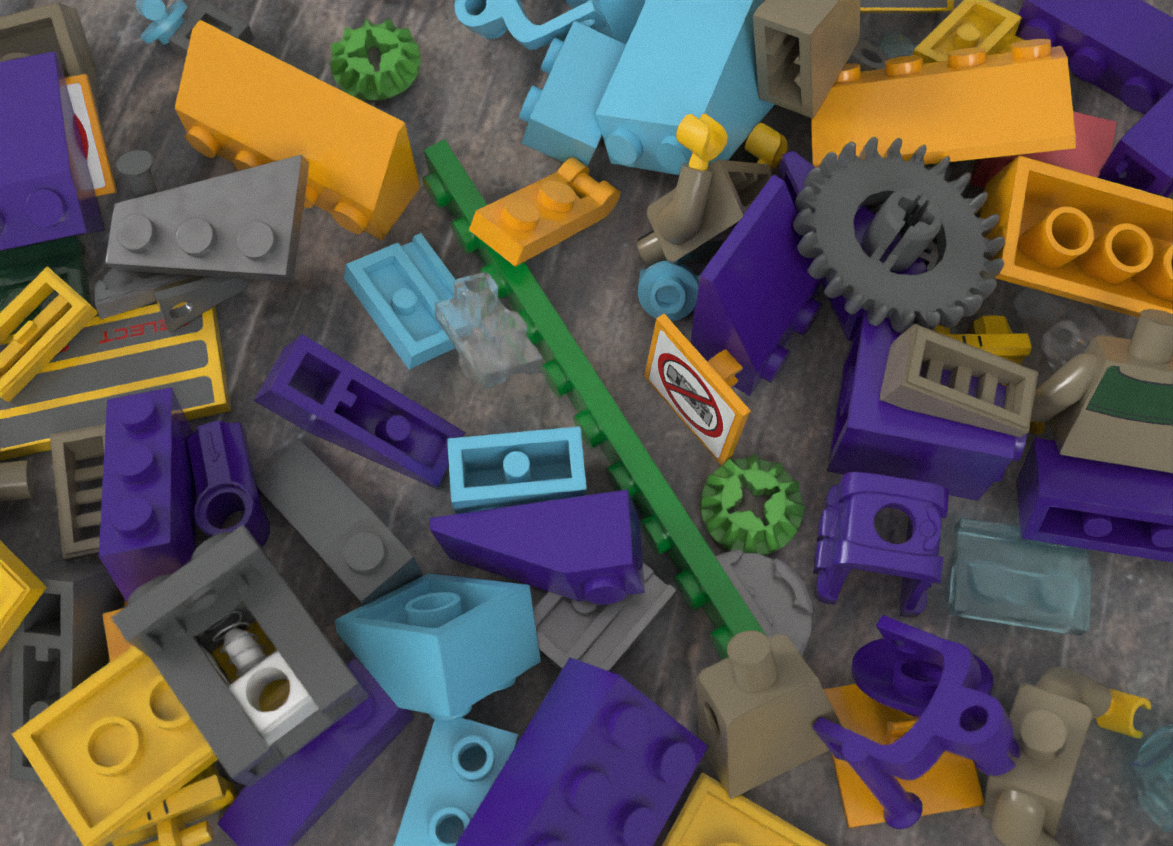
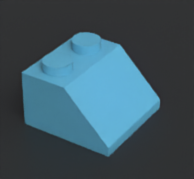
M428 573L334 620L337 634L398 708L428 713L434 720L447 721L465 716L471 711L473 704L494 691H500L512 686L516 682L515 678L541 662L530 586L527 584Z

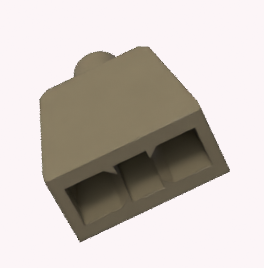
M765 0L753 14L759 99L814 118L858 43L860 37V0Z
M758 631L741 632L735 635L728 643L727 653L729 658L703 669L696 678L699 739L708 745L704 756L730 799L829 751L812 728L819 716L842 726L815 673L787 635L777 634L768 638L765 634Z

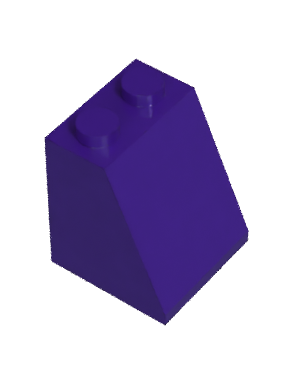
M864 310L844 358L826 472L842 475L849 472H863L934 483L948 488L950 496L978 501L994 482H1001L1006 467L1012 460H1020L1024 451L1027 434L1017 437L910 411L881 401L879 397L889 350L892 343L903 333L897 332L892 328L889 318H885L878 327L870 324L867 320V311ZM921 364L919 376L921 375L923 364ZM943 369L941 385L948 386L951 371ZM971 376L968 395L975 397L977 377ZM997 383L994 405L1003 408L1006 386L1001 383Z

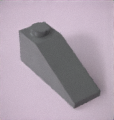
M301 440L297 441L255 476L257 489L361 606L423 576L414 556L377 515Z
M59 561L30 570L47 588L11 636V778L42 782L12 733L110 663L102 614L120 609V590L104 565Z

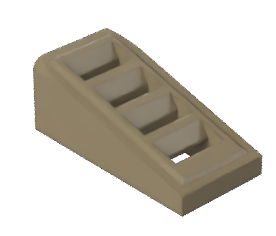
M914 324L900 335L890 347L879 398L881 401L910 411L1022 437L1029 432L1038 371ZM921 364H923L921 375L919 376ZM943 369L951 371L947 387L940 384ZM971 376L978 378L975 397L968 395ZM997 383L1007 385L1003 408L994 405Z
M106 424L50 434L63 559L66 561L99 555L100 536L81 540V528L101 524V511L81 514V505L102 501V487L80 491V482L103 478L104 464L80 469V460L104 456Z

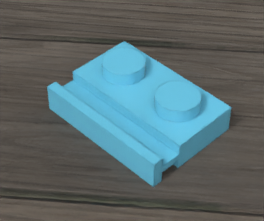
M421 233L413 236V240L403 246L395 243L347 263L345 266L344 280L409 370L461 346L462 340L474 336L476 339L484 334L487 324L486 319Z

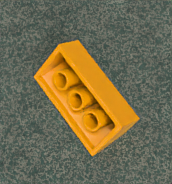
M199 20L193 27L174 108L187 132L185 134L187 142L206 157L214 158L216 155L227 159L239 171L303 155L309 162L304 208L310 209L315 205L330 213L334 220L346 230L354 234H361L365 231L383 241L420 189L405 122L202 20Z
M1033 39L1012 44V52L986 56L985 48H963L949 52L947 54L948 61L923 64L922 56H902L886 60L885 69L862 72L860 64H845L814 118H811L813 166L815 168L819 167L823 158L829 152H835L838 161L840 152L851 141L856 144V155L859 157L863 147L872 137L878 138L877 151L882 158L895 139L901 138L902 146L900 153L903 161L907 162L918 147L925 144L927 150L924 156V165L938 164L946 156L950 157V162L1075 149L1076 135L1068 58L1062 46L1051 47V40Z
M1021 155L1017 156L985 184L984 192L988 193V197L981 207L980 218L986 219L994 214H998L1000 218L994 229L984 238L989 240L997 237L1005 238V244L993 258L989 259L992 261L1001 258L1004 261V267L995 277L996 279L1139 318L1140 312L1146 309L1161 310L1173 314V199Z

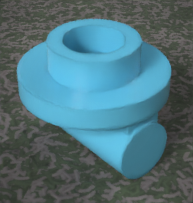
M137 0L136 9L139 14L153 21L140 38L146 44H150L158 39L163 45L169 43V39L186 21L182 15L188 6L183 0H178L166 9L162 0Z
M661 261L653 264L648 269H641L638 298L642 308L654 318H658L662 314H665L671 321L686 317L696 306L700 275H695L684 264L672 265L669 261Z

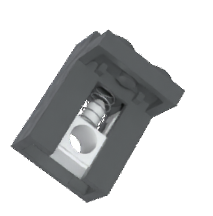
M244 525L233 532L220 533L203 542L194 551L192 561L172 575L165 574L140 586L129 597L127 601L128 606L111 617L126 641L152 659L229 776L249 788L369 698V695ZM256 620L277 649L270 656H265V646L256 643L257 635L249 633V625ZM223 644L224 646L220 653L228 654L230 657L228 664H235L238 669L236 676L241 675L235 682L231 681L212 653ZM274 680H289L291 689L285 704L275 711L261 712L259 699L263 689Z

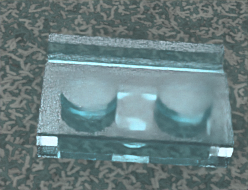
M962 517L955 524L954 530L956 546L952 557L948 615L1078 636L1089 631L1092 566H1089V549L1021 539L1020 526Z

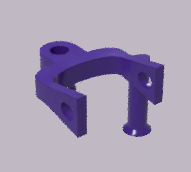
M882 615L876 627L897 657L944 666L939 685L929 705L911 729L903 737L889 745H881L820 716L812 728L835 758L847 761L884 808L883 817L885 822L890 827L900 830L911 827L919 820L923 806L920 798L914 793L906 792L896 777L903 780L917 779L935 765L945 750L973 760L977 768L987 775H1002L1012 770L1016 765L1009 757L1008 751L1011 756L1020 758L1021 750L1019 743L1013 736V723L998 700L987 693L978 691L981 680L980 666L965 645L943 639Z

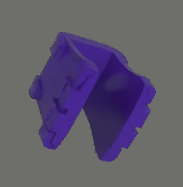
M849 472L843 475L839 485H834L830 488L818 523L816 539L818 543L815 548L813 574H817L814 589L816 599L822 603L834 605L851 569H858L902 577L900 616L910 618L921 614L927 605L926 591L932 587V584H941L943 557L939 556L942 518H946L948 514L949 489L934 483L872 473ZM886 508H895L903 511L909 517L906 542L892 544L883 540L875 530L874 518L876 513Z

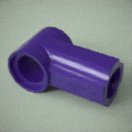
M220 420L197 426V430L187 437V443L198 497L194 506V518L198 527L208 538H211L220 533L233 532L244 525L259 545L263 547L270 534V521L266 512L261 507L245 428L240 422L226 423ZM245 510L242 519L235 526L229 529H222L225 519L230 514Z

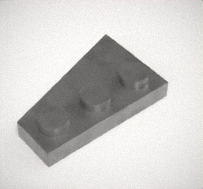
M298 155L115 203L105 264L119 271L294 282L309 162L303 155Z

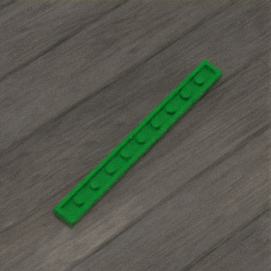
M444 139L424 149L429 174L423 176L422 181L429 197L438 209L447 206L455 219L451 222V228L461 248L467 255L475 251L484 264V267L480 269V273L489 292L496 301L505 298L515 314L510 316V321L512 323L513 319V328L517 336L520 329V341L526 349L536 346L546 362L541 365V370L549 387L557 398L565 395L568 396L578 412L573 416V421L576 427L580 426L583 441L590 449L599 445L611 464L605 470L614 490H628L630 497L644 516V519L640 520V528L647 542L657 555L667 552L679 571L674 576V581L681 596L693 611L702 607L715 630L709 633V636L717 653L722 660L729 658L727 646L735 635L744 631H758L765 634L525 262L515 267L469 231L476 210L487 204L446 140Z

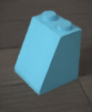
M646 0L596 111L597 121L611 164L679 175L682 163H689L692 152L676 139L678 126L688 114H693L699 119L702 114H707L720 123L728 135L725 148L716 158L709 161L708 165L716 160H728L754 127L760 123L775 105L759 99L753 14L763 3V0Z

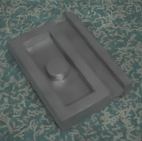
M643 563L645 593L627 595L625 599L617 603L594 604L587 600L576 601L548 592L533 609L539 652L559 671L563 669L570 657L612 672L675 598L677 589L663 582L653 574L654 571Z

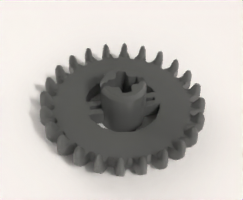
M876 137L868 140L859 157L856 155V144L852 141L844 146L838 156V161L835 152L826 154L819 167L813 168L804 181L805 188L802 189L795 200L799 213L793 221L795 231L803 236L797 245L799 253L804 257L815 258L807 269L809 274L813 278H827L829 281L824 293L830 298L840 295L846 297L844 308L852 315L861 308L866 310L867 320L874 326L878 327L885 318H889L892 328L901 333L907 331L912 323L932 331L938 324L943 327H955L963 316L974 315L981 307L983 300L988 298L996 289L997 282L994 278L1003 269L1004 261L1001 258L992 261L989 259L993 258L1005 244V238L997 237L993 240L984 238L999 222L1000 217L998 214L991 215L986 219L975 217V214L987 200L988 193L984 192L970 199H964L961 196L971 178V173H966L958 180L947 183L944 177L950 162L949 156H946L931 170L924 168V156L927 150V146L924 144L918 147L908 162L903 161L900 153L902 146L901 138H897L891 143L883 158L877 151L878 138ZM885 202L864 232L862 238L864 253L855 237L853 219L856 211L864 205ZM908 214H911L913 217L901 233L902 238L882 263L879 261L881 256L905 224L904 220ZM934 237L936 238L938 258L935 267L931 271L918 275H904L891 272L908 269Z

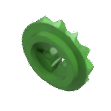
M365 18L362 27L355 30L345 27L343 38L340 42L331 43L332 58L329 65L332 75L343 91L358 99L378 101L394 97L405 91L414 82L420 70L421 56L419 45L414 41L409 28H397L390 18L383 24H373ZM371 47L379 48L381 54L380 71L375 72L374 66L370 65L368 60V50Z
M756 453L748 458L737 460L729 458L713 474H710L703 488L700 501L703 523L709 534L718 544L729 551L743 550V553H759L761 555L776 552L792 540L800 527L805 509L800 493L799 481L792 479L784 470L781 462L772 463L760 459ZM741 483L754 496L773 494L762 510L765 526L761 519L756 518L751 510L742 513L739 511L734 512V508L741 503L743 498Z

